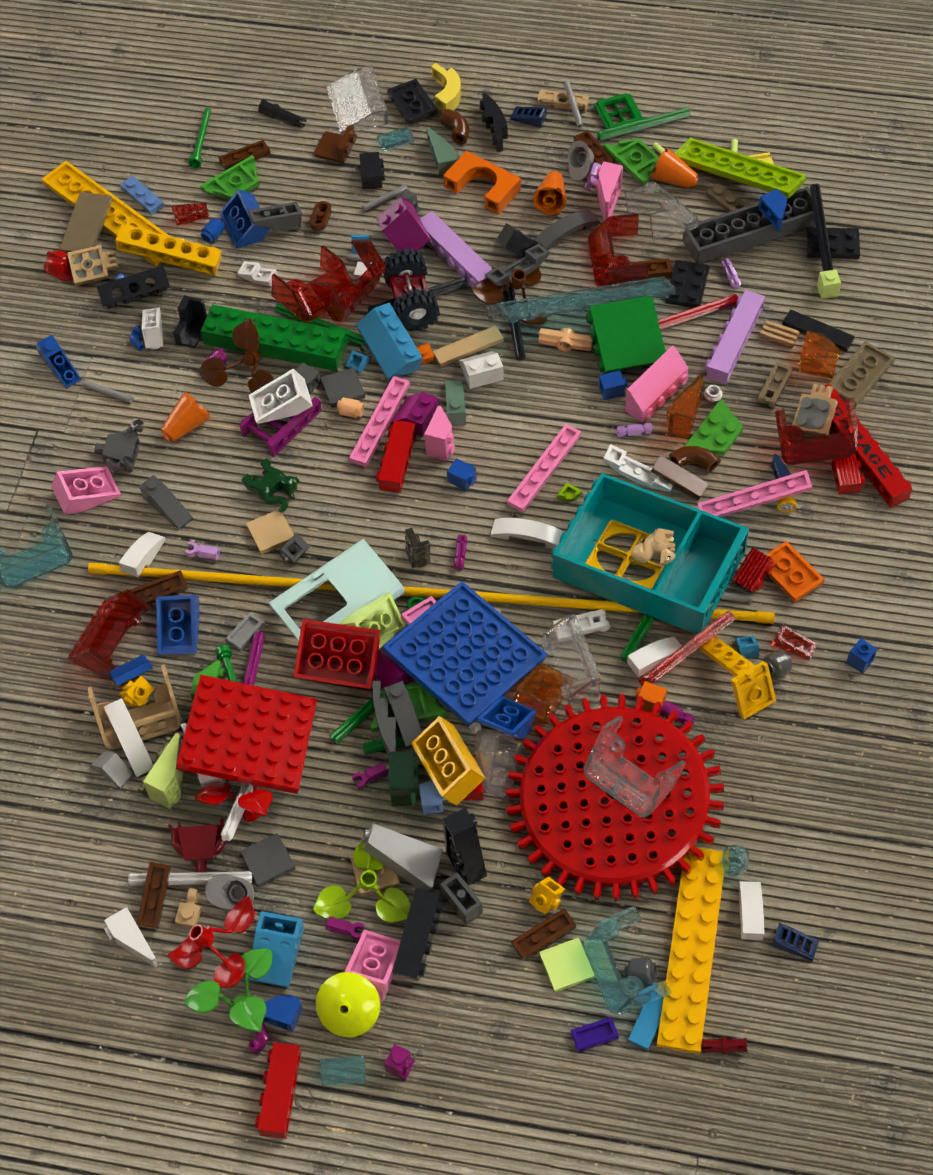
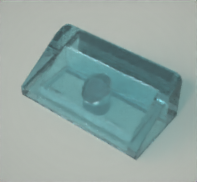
M408 127L377 136V140L384 151L414 142L412 130Z
M365 1057L320 1059L322 1085L366 1083Z

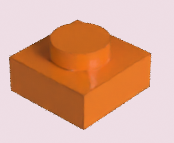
M429 343L417 346L418 351L423 357L421 365L435 361V356Z

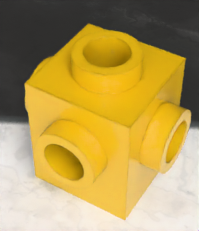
M137 676L123 684V690L119 695L128 707H143L149 701V695L155 689L142 676Z
M547 877L532 888L530 892L532 896L529 903L537 911L544 914L551 910L555 911L561 904L560 897L565 888L550 877Z

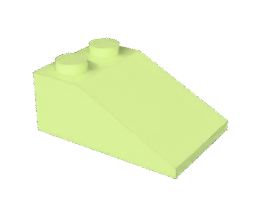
M387 593L351 613L339 623L380 630L379 649L406 626L401 619V614L391 593Z
M178 733L173 736L143 781L150 800L169 809L179 801L182 790L184 771L176 769L182 740Z

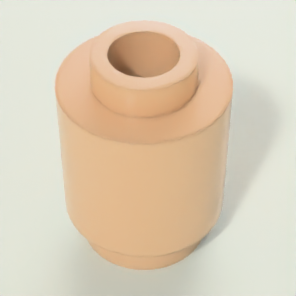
M343 397L341 400H338L337 411L342 416L362 417L364 403H360V400Z

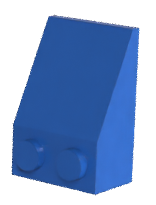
M156 596L158 655L197 653L200 618L199 596Z
M501 696L477 718V722L511 737L524 739L532 731L537 710Z

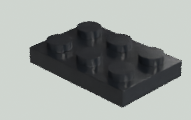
M417 79L387 89L389 97L408 125L438 114L436 106Z
M807 227V258H821L816 227ZM827 228L831 258H860L859 228Z
M676 260L666 297V304L689 308L700 306L710 265Z

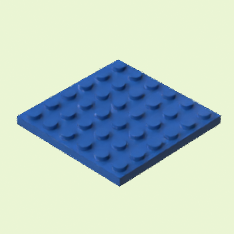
M463 581L382 647V651L468 727L498 698L507 694L541 664L548 655Z

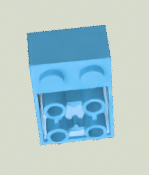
M261 911L252 950L268 948L272 952L273 960L268 973L260 979L249 977L250 981L290 987L305 929L301 918Z

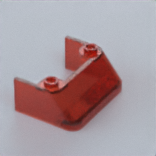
M639 214L610 216L588 235V249L593 278L597 287L612 288L647 284L648 263L630 265V260L627 256L615 255L611 238L638 235Z
M371 240L351 241L367 270L347 291L337 295L330 283L311 282L310 284L330 318L335 322L345 321L377 287L385 265Z
M323 245L321 246L320 268L326 273L307 284L299 279H293L286 283L276 274H273L271 296L301 320L312 321L354 295V285L343 260Z
M849 398L845 401L847 417L840 421L838 434L804 438L802 429L799 426H787L784 408L775 411L782 460L788 465L847 458L854 455L857 450L858 434L854 398Z
M129 589L106 598L71 650L68 660L99 674L114 670L116 666L112 664V653L127 629L132 626L136 627L142 619L140 617L141 614L150 611L152 607Z

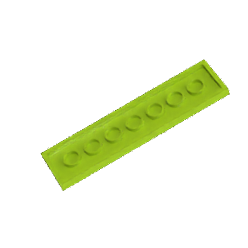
M693 138L687 140L675 152L687 165L696 169H701L767 192L778 189L786 198H790L807 181V175Z

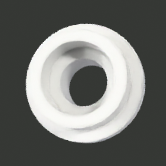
M710 385L705 390L704 397L710 402H718L722 398V390L717 385Z

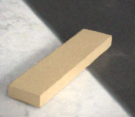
M493 326L434 350L433 354L441 368L504 342V337L498 328Z

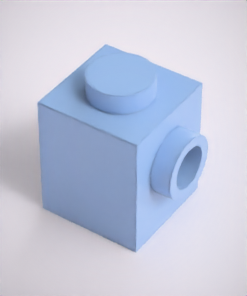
M433 781L419 784L423 815L443 812L442 801L446 799L441 797Z

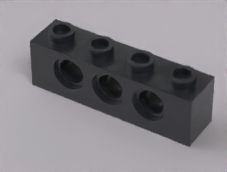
M160 266L96 286L102 306H107V309L117 307V303L122 301L126 304L133 302V298L138 296L141 299L151 296L150 292L157 291V294L167 291L166 287H169L170 284L164 267ZM148 278L153 279L155 286L152 288L147 287L145 280ZM134 283L138 286L136 293L129 291L130 284ZM114 289L121 290L122 296L120 298L113 297L112 291Z

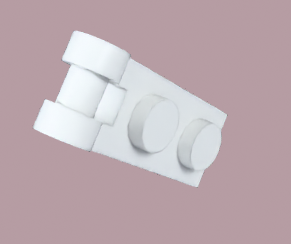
M603 609L553 621L558 641L597 631L605 632L610 629V624L605 619L606 613Z

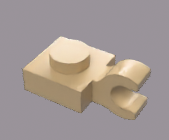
M189 888L187 903L180 902L175 919L176 925L193 927L198 924L202 910L201 906L197 905L200 893H197L198 889Z

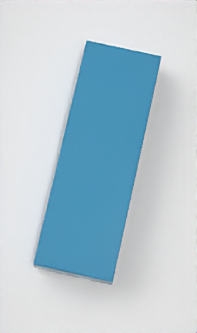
M656 983L653 984L628 1038L629 1043L646 1051L649 1050L660 1025L665 987Z

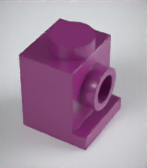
M394 1044L384 1063L386 1072L406 1081L415 1060L411 1058L409 1050Z

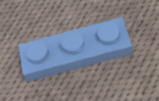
M134 176L120 184V188L151 216L164 208V202Z

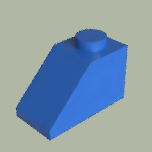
M775 189L760 196L758 209L778 231L781 230L787 198L778 189Z
M279 995L265 1001L266 1014L263 1021L293 1032L303 1010L299 998L293 995Z

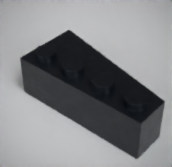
M463 808L443 818L446 855L456 872L469 886L486 877L487 873L476 828L477 820L473 813L469 814L467 809Z
M415 888L392 970L395 975L420 981L421 976L424 977L427 968L425 961L427 955L430 956L433 946L431 942L437 932L438 920L444 907V900L441 895Z

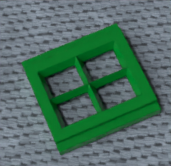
M628 93L594 103V107L606 129L644 119L631 94ZM625 102L628 108L619 110L616 104ZM613 105L616 111L608 113L605 107ZM630 112L633 119L625 121L622 114ZM619 115L622 122L613 124L610 117Z

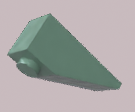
M429 127L427 128V140L438 174H445L460 158L459 154H456L454 147Z
M463 380L445 381L447 418L452 426L466 425Z

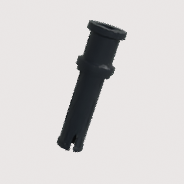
M262 99L258 107L259 113H266L271 118L278 117L301 128L305 126V123H302L306 122L307 119L305 117L280 108L278 104L269 103L266 99Z

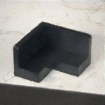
M507 223L496 239L505 249L521 258L525 257L526 250L536 244H540Z
M184 295L177 308L180 321L173 334L176 344L196 348L202 337L201 329L207 318L204 300Z

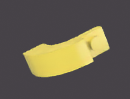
M435 63L431 66L432 79L444 87L441 92L435 95V106L441 112L444 108L454 111L461 100L460 77L453 68L446 71L444 67Z

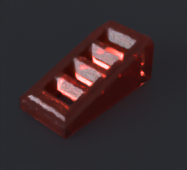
M206 203L171 206L177 226L209 217Z
M783 624L777 631L771 645L809 660L817 643ZM805 645L808 646L806 652L803 650Z

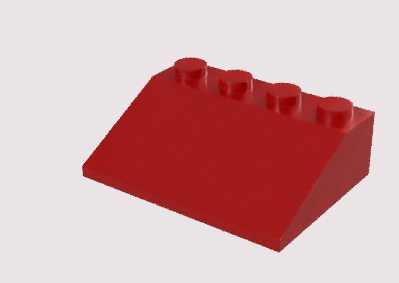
M302 619L293 677L373 690L372 681H376L380 630Z

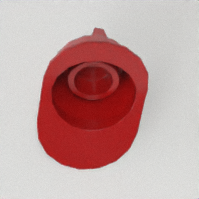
M60 250L48 251L44 264L45 272L60 280L73 281L68 255Z

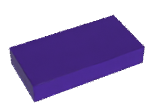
M612 1017L570 1030L577 1053L619 1039Z

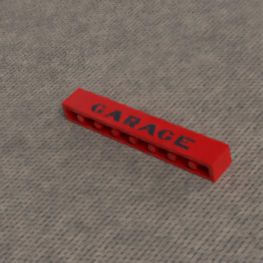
M832 388L830 398L838 401L830 426L832 434L848 454L854 452L856 459H860L861 471L890 508L909 500L912 492L910 482L904 479L899 468L893 465L890 457L880 448L879 443L870 436L868 429L859 422L857 415L851 412L848 404L840 398L837 390Z

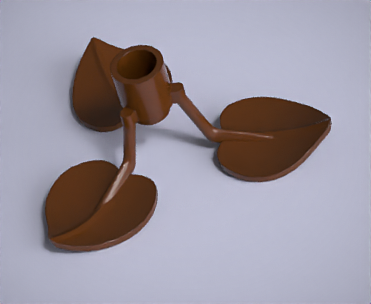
M539 267L527 276L522 269L514 270L511 280H508L503 289L502 286H496L488 279L472 288V292L477 299L490 305L500 303L503 300L502 293L510 285L514 289H522L525 305L519 308L518 315L520 319L527 324L534 325L544 324L547 321V310L544 304L536 299L529 301V303L526 300L525 285L533 286L540 281L541 271Z
M251 318L237 325L232 332L235 345L238 348H244L246 352L243 355V359L223 367V362L220 358L212 357L204 361L200 367L201 378L214 387H220L226 383L227 373L225 370L243 362L247 366H253L251 372L253 378L248 381L251 393L274 380L271 373L267 370L256 371L257 366H259L258 362L262 359V354L258 350L260 344L259 334Z

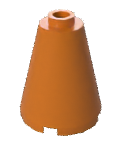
M667 147L655 165V172H652L650 176L654 180L687 189L694 188L699 180L697 178L698 174Z
M551 171L535 191L533 204L537 210H541L545 215H556L565 208L567 198L563 176L557 171Z
M187 392L181 395L161 428V436L168 442L170 440L175 442L210 418L206 409L196 402L197 400Z

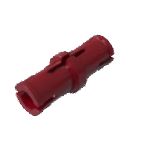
M722 1037V1039H702L703 1054L722 1052L723 1055H727V1052H747V1039H727L726 1037Z

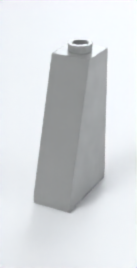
M373 824L369 829H365L362 836V841H364L362 849L416 888L429 891L433 887L443 849Z

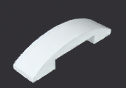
M612 444L609 445L603 461L615 471L646 487L667 492L671 491L673 484L652 473V468L625 456L626 451Z
M499 518L495 519L490 536L509 540L511 536L545 543L546 548L554 549V547H558L561 535L566 532L533 520Z
M122 698L104 706L105 712L136 778L148 773L153 763Z

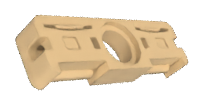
M548 90L539 91L538 106L541 104L570 110L571 106L566 93ZM574 94L578 109L586 112L589 96ZM565 99V100H567V101H566V102H560L559 100Z

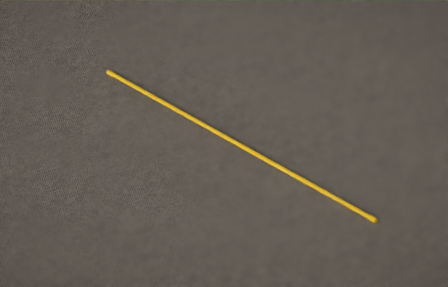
M91 562L88 565L89 574L133 576L121 572L119 565ZM144 567L139 576L162 578L180 570ZM181 570L185 580L291 588L303 580L297 578ZM329 581L316 588L317 590L337 591ZM403 586L405 593L401 596L426 598L432 596L433 598L441 599L450 590ZM476 592L486 602L641 613L613 601ZM715 609L711 618L774 624L775 613Z

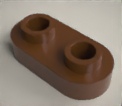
M320 201L316 203L310 217V226L313 230L321 231L326 228L332 213L329 202Z

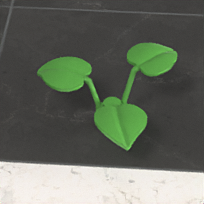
M268 948L250 950L242 955L245 961V996L238 995L231 1002L226 996L219 994L221 990L219 983L205 981L197 984L189 991L185 997L184 1004L197 1013H208L217 1007L219 998L223 999L231 1008L229 1015L235 1025L246 1030L261 1032L266 1014V1004L263 999L250 996L249 977L260 979L268 973L273 960L272 952Z

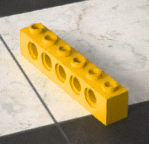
M121 224L116 237V250L216 276L222 260V250L216 247H208L197 242L185 241L182 238H174L166 234L152 232L148 229L136 228L133 225Z

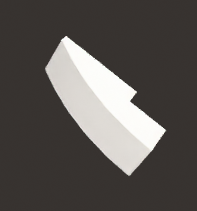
M151 532L141 536L120 560L121 572L139 577L144 567H149L166 540L165 537Z
M669 637L651 643L628 655L627 664L640 677L650 670H658L684 654L686 650L675 637Z
M739 881L741 939L763 940L764 913L761 882Z

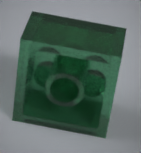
M413 751L389 752V790L392 806L416 805V798H420L418 758H414Z

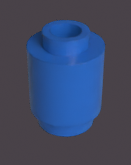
M212 218L201 230V238L207 243L214 242L225 230L224 223L218 218Z

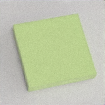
M579 938L539 952L555 993L595 978Z

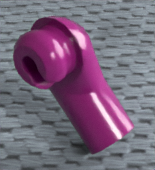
M264 1021L261 1032H256L257 1036L255 1039L249 1042V1050L254 1053L263 1051L269 1041Z

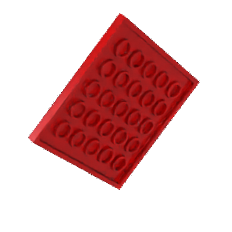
M200 675L176 769L298 794L317 699Z

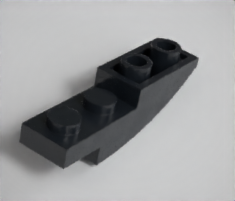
M482 93V100L480 101V110L484 111L481 112L482 122L486 123V129H490V132L494 133L492 135V145H496V151L501 152L503 151V139H508L507 122L497 103L489 95Z

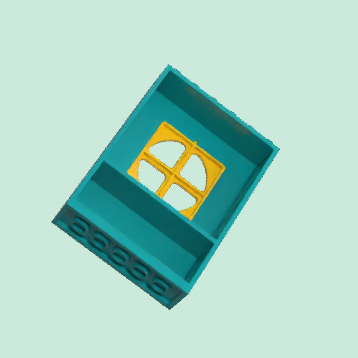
M601 473L600 477L594 480L591 492H587L583 505L578 507L574 520H570L567 532L561 535L558 547H554L552 550V577L701 636L746 552L749 528ZM658 528L674 532L672 536L674 541L669 543L675 545L674 553L676 557L663 568L660 567V564L650 561L639 563L631 555L634 545L642 543L647 536L654 533ZM620 534L636 536L628 552L606 545L604 541L609 537ZM598 551H604L623 559L615 575L606 572L601 567L597 559ZM630 563H635L655 571L652 577L645 580L628 581L622 578Z

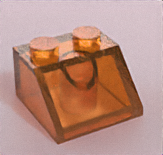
M807 331L797 372L833 379L840 349L824 334Z

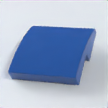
M145 654L108 671V673L118 686L153 669Z

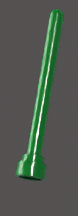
M206 108L204 111L195 150L188 160V164L192 168H199L202 164L200 154L211 114L210 108Z
M228 645L217 647L215 654L217 659L223 662L228 680L238 682L230 661L232 656L230 647Z

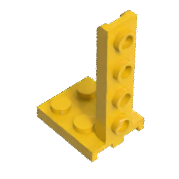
M711 632L695 641L699 650L734 676L731 679L739 716L743 720L776 702L771 675L766 662L762 661L757 665L752 664Z

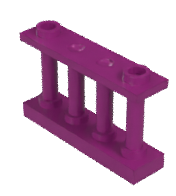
M314 397L311 400L313 406L298 415L290 416L291 420L287 424L283 425L277 420L267 422L279 430L274 436H270L256 427L258 424L252 412L239 425L241 435L245 437L251 431L267 442L268 454L275 457L322 411L321 402L318 398Z

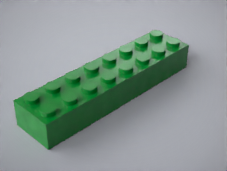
M212 304L201 329L203 344L246 353L244 348H238L235 345L232 332L237 325L251 318L259 334L260 344L258 350L263 357L298 364L305 363L308 366L336 372L348 345L346 331L214 304Z

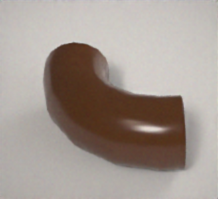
M444 108L441 115V124L453 129L451 138L455 143L465 144L470 130L466 118L459 112Z
M684 446L669 454V460L680 467L696 464L704 468L706 472L713 471L721 462V459L713 452L699 446Z

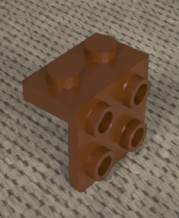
M348 125L343 135L328 131L324 132L314 151V155L319 158L345 163L357 139L354 126Z

